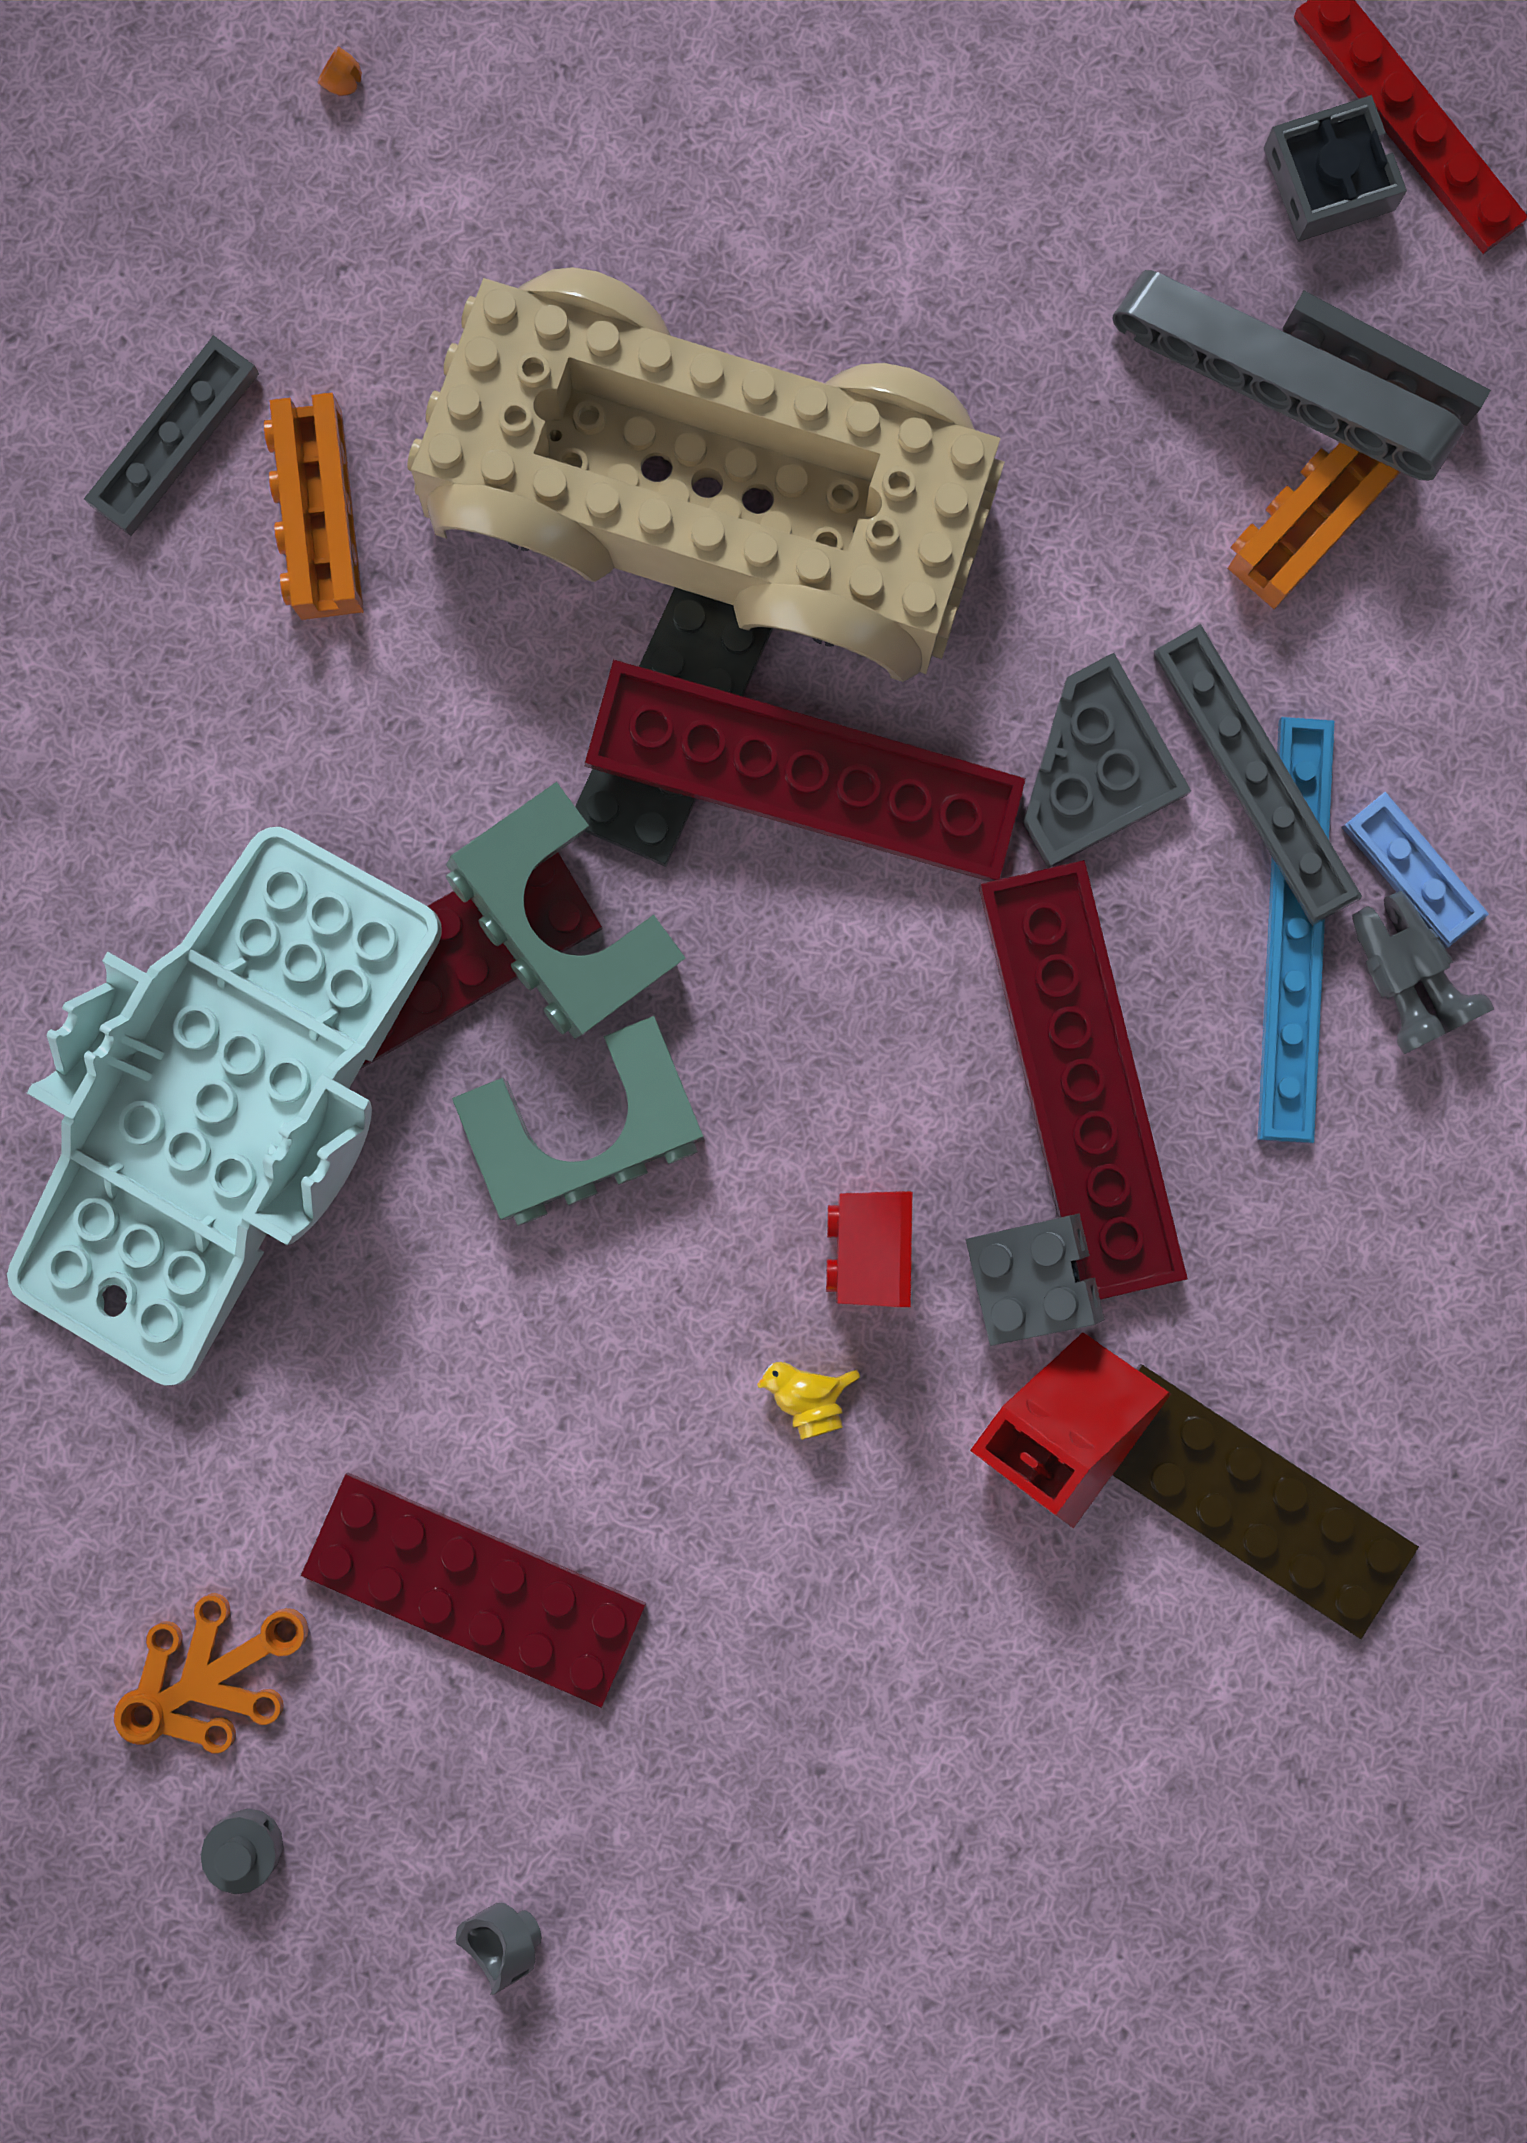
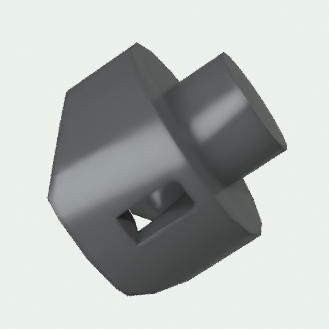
M247 1808L232 1812L220 1820L204 1839L200 1854L202 1870L209 1882L223 1892L232 1894L251 1892L264 1884L278 1865L284 1848L282 1832L275 1820L263 1811Z
M495 1903L463 1921L457 1927L455 1937L456 1944L471 1955L483 1969L490 1983V1995H495L525 1977L534 1969L536 1960L534 1948L539 1946L542 1940L539 1925L533 1915L526 1910L517 1913L505 1903Z

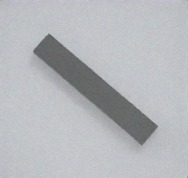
M1202 625L1194 627L1154 650L1157 661L1312 926L1359 901L1362 898L1361 893Z

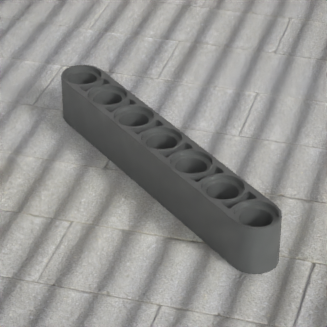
M1153 270L1141 272L1113 314L1112 319L1116 328L1123 334L1128 330L1136 335L1133 340L1142 346L1415 479L1423 481L1433 480L1464 433V426L1461 421L1448 410Z

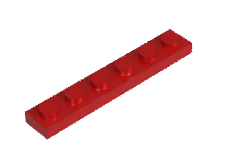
M1307 0L1296 9L1294 14L1296 21L1356 96L1361 99L1372 95L1387 135L1482 254H1485L1526 223L1527 214L1355 0Z

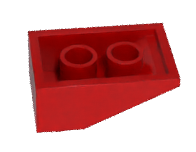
M913 1192L840 1193L838 1195V1205H828L827 1238H837V1259L826 1260V1292H836L837 1304L911 1307Z

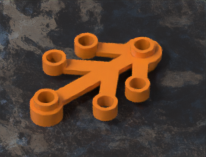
M211 1593L208 1596L202 1597L194 1608L196 1625L181 1679L164 1691H162L169 1655L181 1646L183 1636L181 1629L175 1623L170 1621L158 1623V1625L153 1626L149 1630L146 1637V1644L149 1650L138 1688L125 1694L116 1705L114 1711L116 1730L123 1739L136 1745L152 1743L164 1734L201 1744L206 1751L218 1754L227 1750L235 1740L236 1730L230 1720L224 1717H216L211 1719L210 1722H204L173 1711L192 1700L248 1715L259 1725L273 1723L281 1715L284 1706L283 1699L278 1692L272 1689H263L256 1693L222 1684L221 1682L270 1653L276 1656H288L297 1651L308 1637L309 1629L305 1617L295 1609H279L265 1619L261 1626L260 1634L209 1663L219 1626L227 1620L230 1614V1605L228 1600L218 1593ZM207 1601H214L220 1606L221 1615L218 1620L211 1621L204 1616L203 1606ZM290 1621L293 1623L296 1634L292 1640H283L279 1637L277 1633L279 1622ZM166 1629L172 1634L173 1644L169 1649H163L157 1645L155 1636L158 1630ZM267 1697L274 1702L275 1711L272 1716L265 1717L259 1714L256 1708L259 1698ZM137 1706H146L152 1712L150 1724L141 1725L136 1721L134 1712ZM212 1726L224 1728L227 1734L225 1744L216 1745L211 1742L209 1730Z

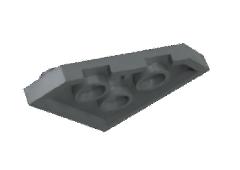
M1115 653L1068 676L1062 689L1023 821V825L1047 868L1054 867L1180 800L1191 792L1190 787Z

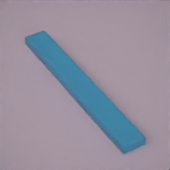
M1281 717L1278 721L1277 753L1329 839L1335 721ZM1273 858L1271 859L1257 1140L1311 1144L1314 1143L1325 919L1312 926Z

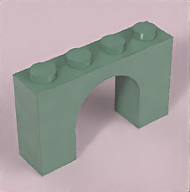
M556 781L452 854L446 863V866L451 871L446 875V879L463 902L471 899L482 913L483 917L479 919V924L488 938L497 947L504 943L516 959L511 966L522 984L530 991L536 987L549 1005L544 1008V1012L553 1026L561 1034L569 1031L572 1037L576 1039L686 958L654 914L608 948L590 955L576 956L561 953L546 945L534 933L524 909V890L528 877L536 867L580 837L589 827Z
M654 1016L604 1036L626 1091L628 1113L625 1126L615 1143L605 1152L594 1158L569 1162L552 1158L544 1153L531 1138L509 1082L504 1078L452 1098L500 1220H509L514 1217L517 1226L526 1224L547 1215L548 1213L544 1205L565 1197L567 1205H572L598 1194L594 1185L615 1176L617 1184L620 1185L647 1174L648 1171L645 1163L665 1156L667 1163L672 1164L698 1153L695 1143L704 1140V1136Z

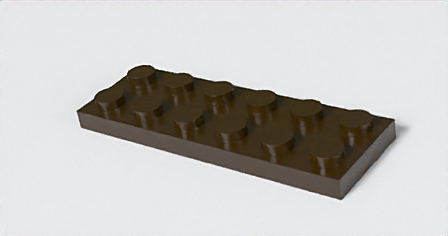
M1139 1364L1137 1367L1138 1371L1166 1389L1171 1395L1113 1473V1476L1357 1638L1362 1639L1419 1546L1149 1368Z

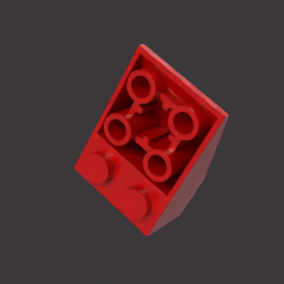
M1082 1332L1001 1407L970 1451L1074 1529L1171 1393Z

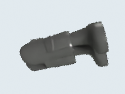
M1402 891L1384 898L1385 910L1397 931V934L1390 936L1381 918L1370 906H1366L1352 915L1357 939L1361 943L1368 959L1366 961L1368 972L1371 974L1381 998L1386 997L1389 999L1393 997L1401 1019V1030L1397 1034V1044L1403 1054L1494 1010L1492 1002L1486 995H1464L1453 986L1444 972L1453 963L1450 955L1440 941V937L1432 928L1429 929L1411 900ZM1418 982L1423 983L1435 1009L1436 1016L1431 1015L1420 1000L1414 988V985Z

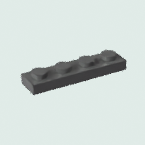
M1303 290L1283 326L1285 330L1292 333L1291 336L1318 349L1321 348L1341 360L1448 410L1465 426L1479 412L1491 392L1490 389L1305 290Z
M213 335L85 496L84 500L93 509L132 536L257 378L259 372L255 365Z

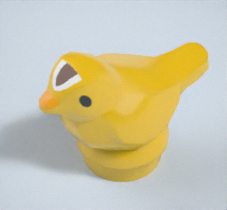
M780 1361L771 1363L765 1369L763 1377L759 1380L757 1386L758 1388H765L774 1395L779 1408L793 1416V1428L798 1427L800 1438L804 1440L843 1428L840 1414L843 1412L840 1406L836 1404V1401L846 1387L860 1378V1374L857 1369L839 1377H829L798 1370L792 1365Z

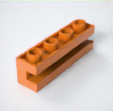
M333 392L312 395L313 406L295 407L291 397L269 400L271 420H264V435L268 451L270 453L275 452L277 470L269 472V483L274 503H280L282 521L275 522L274 530L278 551L280 554H286L288 573L280 574L283 601L285 605L292 606L301 620L364 613L342 410Z
M1341 442L1330 453L1321 448L1301 470L1300 473L1306 478L1295 491L1287 485L1268 505L1265 511L1271 517L1260 529L1253 523L1250 524L1230 548L1236 553V556L1227 569L1275 610L1401 473L1400 471Z

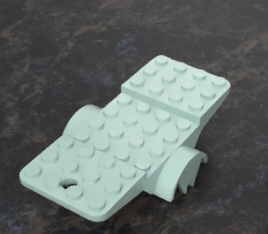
M269 827L258 832L250 841L182 943L151 965L146 973L107 952L102 960L106 968V983L65 1002L62 1007L63 1010L68 1012L65 1023L59 1030L54 1031L50 1029L47 1033L56 1071L45 1079L32 1083L27 1094L65 1116L61 1122V1156L9 1265L7 1278L13 1295L24 1304L156 1383L165 1386L179 1385L190 1380L197 1372L262 1257L264 1251L260 1250L259 1247L265 1236L269 1234L286 1245H290L302 1237L327 1210L353 1169L369 1130L372 1106L368 1099L349 1088L365 1059L372 1062L436 949L442 934L441 922L437 914L421 902L296 833L282 827ZM112 1285L120 1286L127 1295L125 1301L127 1303L126 1308L116 1317L109 1316L103 1311L104 1298L102 1294L106 1288Z

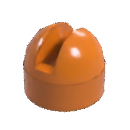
M337 46L325 64L317 83L338 96L350 95L357 90L356 82H361L362 71L360 65L351 54Z

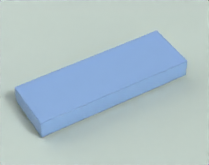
M1386 792L1342 826V829L1396 892L1402 891L1407 895L1429 929L1432 928L1440 937V941L1445 949L1449 948L1489 915Z

